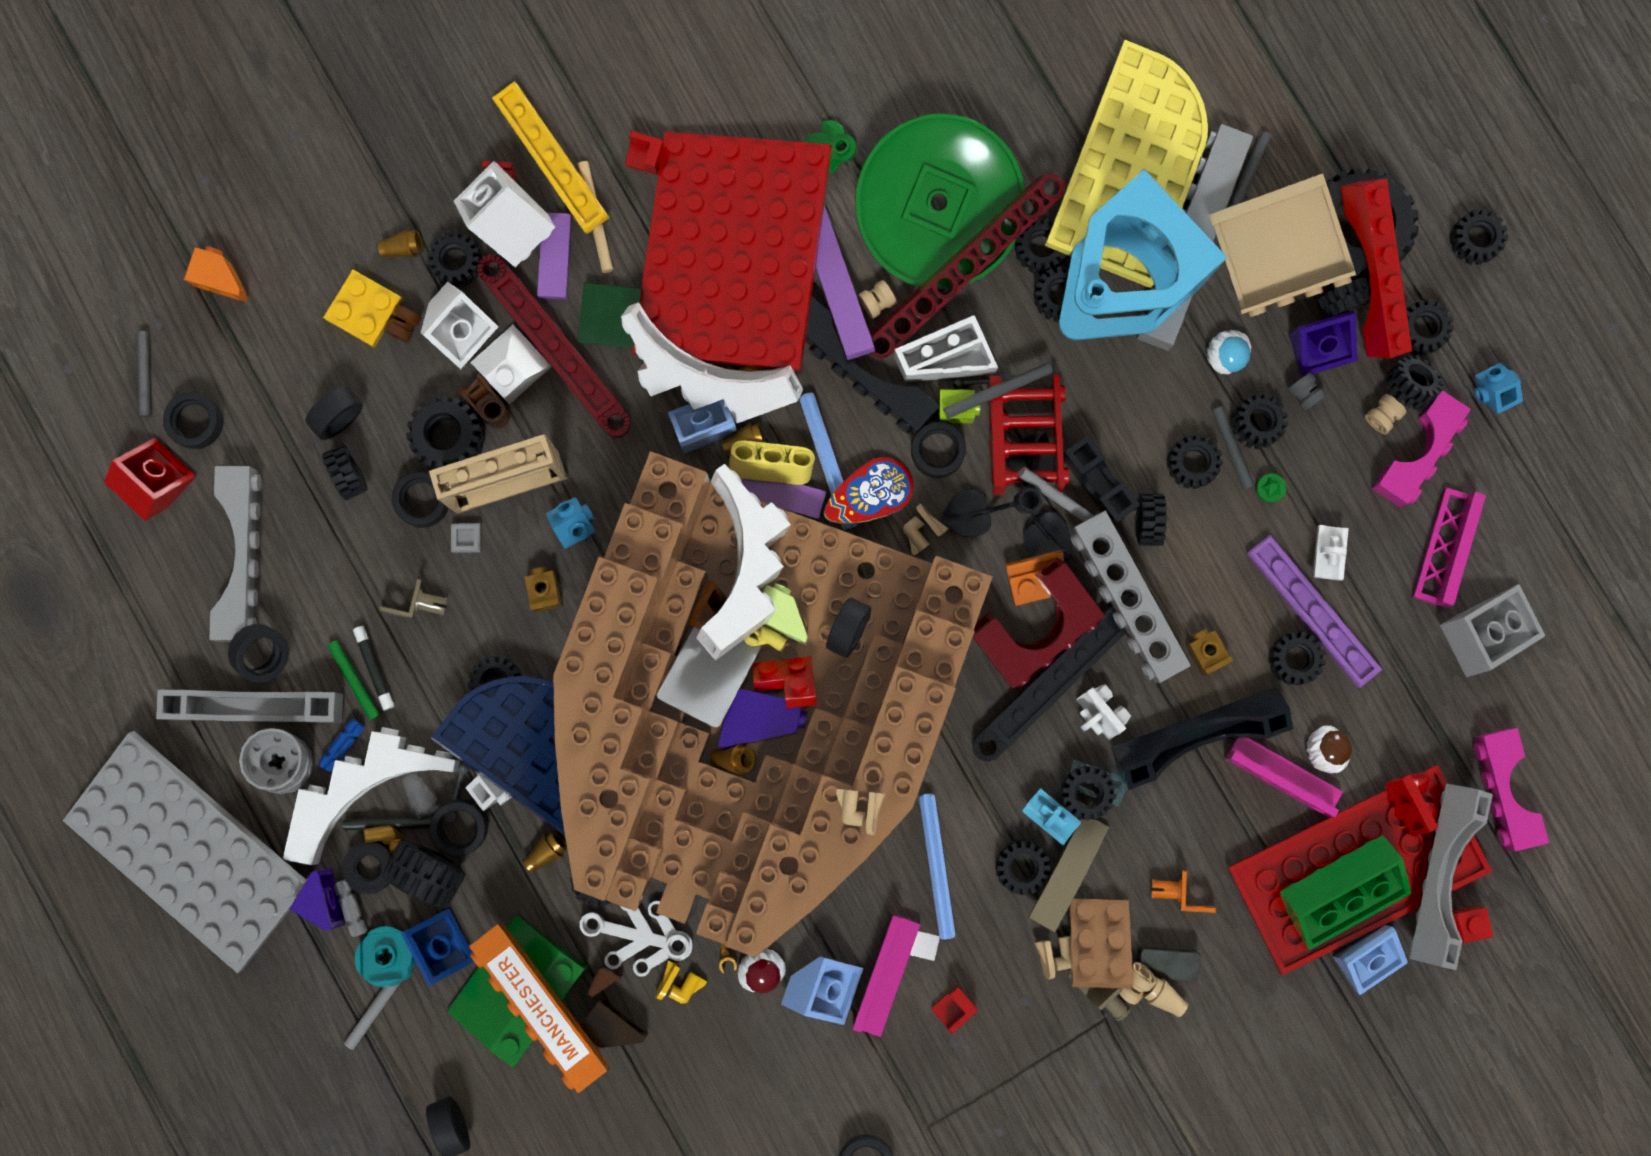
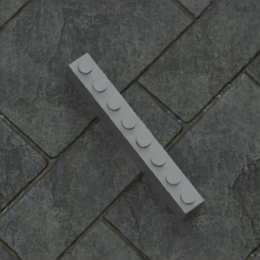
M1223 124L1220 125L1217 132L1211 131L1205 147L1210 150L1206 158L1201 157L1196 170V174H1199L1196 184L1191 183L1186 197L1187 200H1190L1186 210L1182 209L1212 242L1216 232L1214 226H1212L1209 214L1226 209L1253 139L1252 135ZM1192 297L1154 331L1147 334H1138L1137 339L1169 351L1174 345ZM1148 310L1146 314L1141 313L1140 316L1148 315V314H1150L1153 310Z

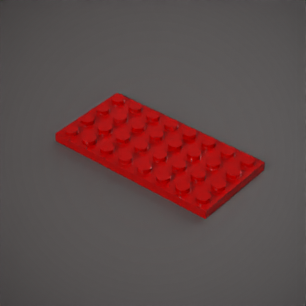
M1433 765L1417 774L1430 777L1428 787L1422 797L1425 802L1439 805L1440 815V799L1445 791L1447 781L1439 766ZM1385 789L1338 812L1335 818L1328 817L1228 866L1227 869L1280 975H1285L1420 908L1423 897L1422 885L1427 877L1429 868L1428 856L1433 849L1435 833L1432 831L1412 837L1388 790ZM1383 835L1403 858L1412 894L1309 951L1285 910L1280 892L1290 884L1299 882L1314 871L1326 867L1341 856L1349 854L1362 847L1366 842ZM1475 836L1465 846L1458 860L1453 876L1452 891L1492 872Z

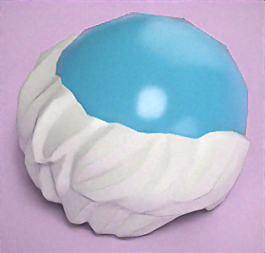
M1229 330L1219 332L1209 342V347L1206 349L1207 360L1212 368L1220 374L1238 372L1246 367L1249 362L1252 346L1248 336L1240 331Z

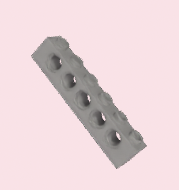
M1106 510L1072 528L1071 532L1073 535L1070 536V539L1078 552L1082 550L1087 561L1084 564L1091 577H1097L1101 585L1098 590L1106 603L1110 602L1115 612L1112 615L1120 629L1125 628L1130 637L1127 639V643L1131 651L1135 655L1139 654L1144 663L1141 665V669L1149 681L1153 679L1154 683H1161L1190 667L1188 659ZM1095 540H1102L1105 543L1106 552L1104 555L1094 552L1093 542ZM1110 565H1114L1120 570V578L1117 581H1113L1107 576V568ZM1124 591H1129L1134 596V603L1131 607L1125 606L1121 601V595ZM1139 616L1144 617L1148 621V629L1144 633L1138 631L1135 626V621ZM1153 642L1159 643L1163 650L1162 655L1158 659L1152 657L1149 651L1150 645Z

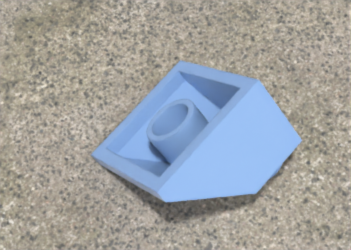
M819 957L790 976L781 1005L807 1017L844 1025L863 968Z

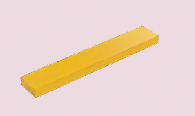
M514 81L492 97L583 231L588 234L610 217L519 85Z

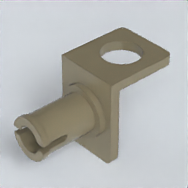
M417 579L409 613L383 606L379 607V611L413 619L414 612L418 610L444 616L445 608L435 606L434 604L446 606L448 598L422 593L423 590L420 589L422 580Z
M1071 971L1068 973V977H1069L1070 979H1071ZM1078 987L1097 1008L1102 1010L1105 1007L1117 1021L1124 1019L1129 1014L1130 1007L1118 996L1122 991L1121 988Z

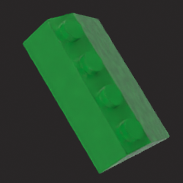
M517 914L507 928L563 1002L588 965ZM484 966L482 968L478 967L447 1012L489 1051L514 1068L534 1041L525 1031L524 1026L527 1024L520 1015L518 1017L514 1016L507 1007L506 1002L508 999L502 991L498 993L492 987L488 980L490 974Z

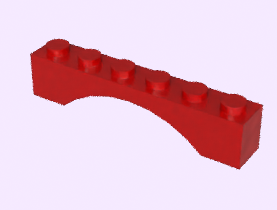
M1387 179L1361 180L1341 186L1345 216L1361 241L1370 273V306L1362 329L1366 356L1393 358L1411 352L1412 345Z

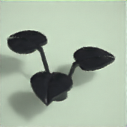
M1040 431L1022 438L1017 443L1049 442L1046 432ZM1054 454L1010 455L1007 465L1011 471H1020L1023 467L1028 468L1030 471L1055 470ZM1022 482L1026 489L1019 491L1014 496L1013 502L987 508V499L981 492L973 489L960 491L951 498L941 515L942 522L954 533L965 537H977L990 529L991 519L988 515L989 513L1015 507L1020 513H1031V520L1034 525L1029 526L1025 530L1024 545L1033 557L1061 550L1064 555V561L1070 560L1072 544L1065 521L1053 512L1043 513L1037 519L1039 513L1037 509L1042 504V497L1027 482Z

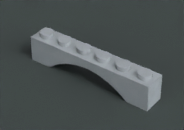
M215 466L214 496L221 503L230 520L235 540V560L230 581L220 600L210 611L209 640L215 642H231L234 635L243 627L257 624V620L253 616L254 606L258 604L257 589H254V582L259 574V564L255 560V549H258L260 544L259 532L256 531V520H259L261 515L260 504L257 503V491L261 490V476L258 474V470L250 466Z
M158 690L156 719L342 723L343 694L336 692Z
M1446 783L1445 791L1440 799L1441 810L1439 820L1436 822L1438 828L1434 830L1433 849L1428 856V873L1422 885L1423 897L1421 906L1416 914L1417 925L1415 935L1410 942V959L1457 970L1462 938L1456 927L1452 912L1451 891L1453 876L1465 846L1487 824L1493 796L1491 793Z

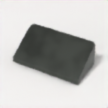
M1139 947L1138 963L1145 965L1159 979L1197 981L1201 953L1198 951Z

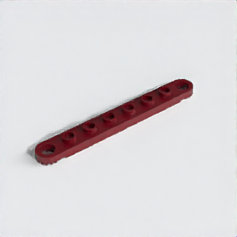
M495 254L483 256L479 260L480 264L477 265V272L483 282L605 433L614 438L626 435L631 427V420L627 412L503 259ZM489 263L499 264L500 272H498V275L490 277L485 274V267ZM614 415L624 418V426L620 430L615 431L608 426L609 419Z

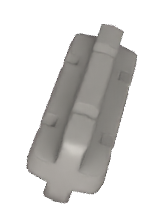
M345 879L336 882L333 887L336 896H340L338 901L345 921L350 924V926H347L350 935L356 937L366 933L367 927L365 921H361L362 913L356 896L351 893L353 888L348 885Z

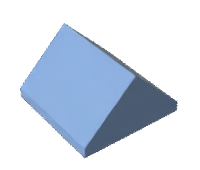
M724 399L695 410L688 404L668 412L684 454L724 439L737 431L728 407L724 406Z
M1383 925L1363 935L1333 956L1359 995L1408 963L1396 930L1387 925Z

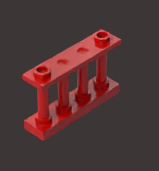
M1060 375L1053 376L1051 388H1017L989 401L992 495H1004L1006 486H1010L1011 483L1026 482L1018 477L1019 471H1011L1010 468H1005V458H1009L1010 455L1054 454L1055 470L1032 472L1046 482H1055V488L1060 492H1063L1065 485H1069V467H1064L1061 402H1065V385H1060ZM990 376L988 388L1002 383V376ZM1051 399L1052 415L1008 416V413H1003V403H1007V400ZM1009 427H1053V443H1010L1009 440H1004V430H1008Z

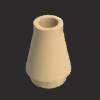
M1155 977L1156 985L1150 991H1145L1143 997L1147 999L1148 1004L1181 1017L1188 1008V1002L1183 1000L1165 979Z

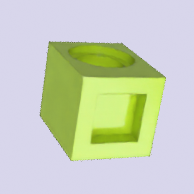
M940 390L938 422L973 424L975 416H980V405L949 419L946 418L943 408L975 395V390Z

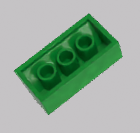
M1383 835L1366 842L1355 851L1341 856L1326 867L1314 871L1299 882L1290 884L1280 892L1285 910L1309 951L1412 894L1403 858Z

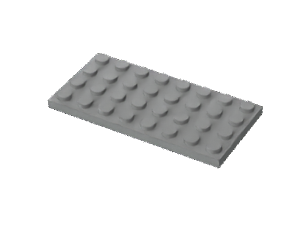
M135 731L129 732L63 819V822L237 974L244 970L288 914L289 908L306 882L304 877Z

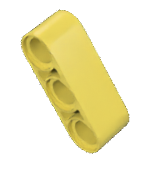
M743 440L732 445L728 468L735 471L740 479L803 485L811 478L815 457L813 452L805 447Z

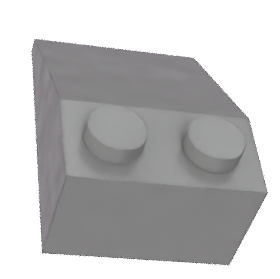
M1519 584L1471 607L1440 625L1466 677L1494 669L1545 637Z

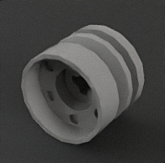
M274 728L260 730L249 737L241 749L239 758L241 773L248 783L258 789L282 795L295 792L304 786L312 774L314 765L312 751L305 741L284 730ZM279 757L286 760L282 763V769L275 766L279 763Z

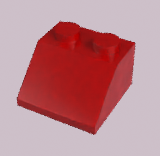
M153 438L112 460L104 483L146 521L165 510L195 479L196 475L156 438Z

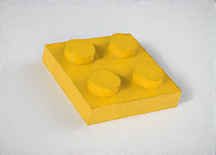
M352 270L323 318L375 348L385 332L382 330L383 327L393 317L392 311L395 305H401L404 299L359 272Z

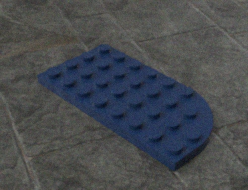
M517 676L497 679L475 688L456 704L432 735L431 739L565 835L555 749L554 683L535 677Z

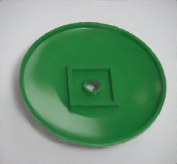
M954 114L920 116L908 120L889 131L878 141L867 156L861 168L855 190L857 225L866 247L884 269L895 277L920 287L1025 189L1024 181L1018 163L1010 149L1001 138L986 126L975 120ZM937 193L945 198L944 207L938 211L931 206V198ZM1026 200L1023 202L1022 210L1024 213ZM1008 218L1001 223V231L1007 235L1012 230V223ZM987 238L983 239L979 245L982 254H987L991 249V242ZM1017 238L968 284L984 277L996 268L1008 255ZM963 258L958 264L959 272L965 274L970 269V262L967 258ZM942 278L937 282V289L949 288V282L946 278Z

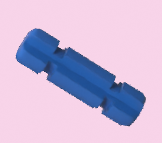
M350 719L344 727L346 730L339 733L327 749L328 754H324L319 760L318 764L326 771H333L335 760L343 758L355 742V736L358 737L364 730V726L357 720Z

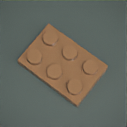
M1073 899L1069 906L1072 987L1132 989L1133 970L1129 900Z

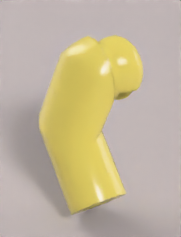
M766 625L761 626L744 639L750 646L769 644L778 651L782 650L788 640Z

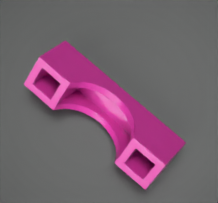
M1442 391L1418 417L1426 434V445L1422 455L1413 462L1393 461L1386 465L1371 489L1400 508L1409 503L1413 504L1422 492L1419 487L1424 479L1428 481L1436 472L1438 466L1435 463L1440 456L1444 457L1452 448L1453 443L1450 440L1454 434L1461 433L1469 422L1466 416L1471 409Z
M1508 728L1475 736L1474 753L1479 761L1481 760L1484 772L1481 773L1483 785L1486 789H1489V793L1493 794L1490 811L1493 817L1497 818L1499 826L1497 837L1501 846L1505 847V851H1519L1548 844L1549 840L1542 814L1533 813L1522 808L1515 801L1510 790L1512 770L1525 757L1518 728Z

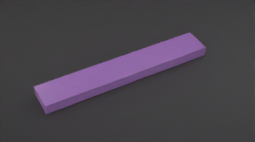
M824 205L816 271L846 358L850 360L875 352V348Z
M1271 535L1267 536L1246 553L1357 688H1361L1382 671V668Z

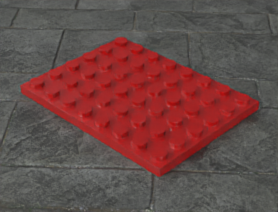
M664 132V148L661 152L641 287V307L650 321L668 340L684 352L703 362L769 369L784 368L791 365L794 371L801 372L832 154L831 145ZM634 345L632 348V353L634 355H637Z

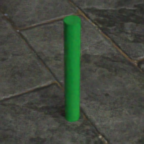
M338 640L331 642L327 647L369 721L380 716Z

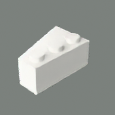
M975 315L896 348L894 351V359L905 382L994 375L998 369Z

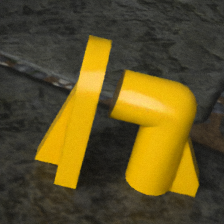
M668 960L655 998L662 1000L668 992L669 998L685 1004L689 1001L692 994L706 985L707 980L689 972L682 987H677L672 983L680 967L677 963Z

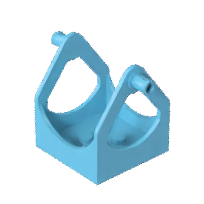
M1143 169L1092 215L1088 222L1086 236L1072 250L1059 318V328L1062 334L1071 340L1151 333L1208 281L1226 260L1227 256L1148 172ZM1103 247L1120 249L1139 260L1149 272L1155 290L1117 293L1111 291L1108 285L1099 277ZM1153 310L1145 316L1102 319L1093 317V315Z

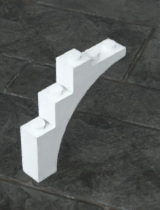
M639 302L628 306L621 316L622 326L625 332L631 335L638 357L644 360L637 372L640 384L643 388L647 389L650 396L681 385L683 398L690 403L693 410L724 399V406L728 407L736 424L795 403L800 398L803 388L791 365L764 371H740L718 367L693 357L668 340L650 321Z
M725 464L716 469L711 479V484L723 499L733 521L737 538L738 565L734 585L728 599L719 612L700 629L696 637L715 661L767 623L776 611L772 599L760 590L775 580L784 567L777 553L769 550L768 547L785 536L791 525L785 512L777 508L772 502L762 508L757 496L752 492L749 493L743 486L739 475L735 471L730 470Z
M382 727L381 732L372 731L364 765H362L363 759L345 756L344 761L335 760L328 793H326V787L309 785L308 789H298L283 859L308 865L319 864L326 841L338 820L355 801L370 789L391 778L411 772L428 770L458 772L460 760L453 759V755L445 751L436 750L435 755L424 753V747L408 744L406 750L404 749L406 737L398 736L399 730Z

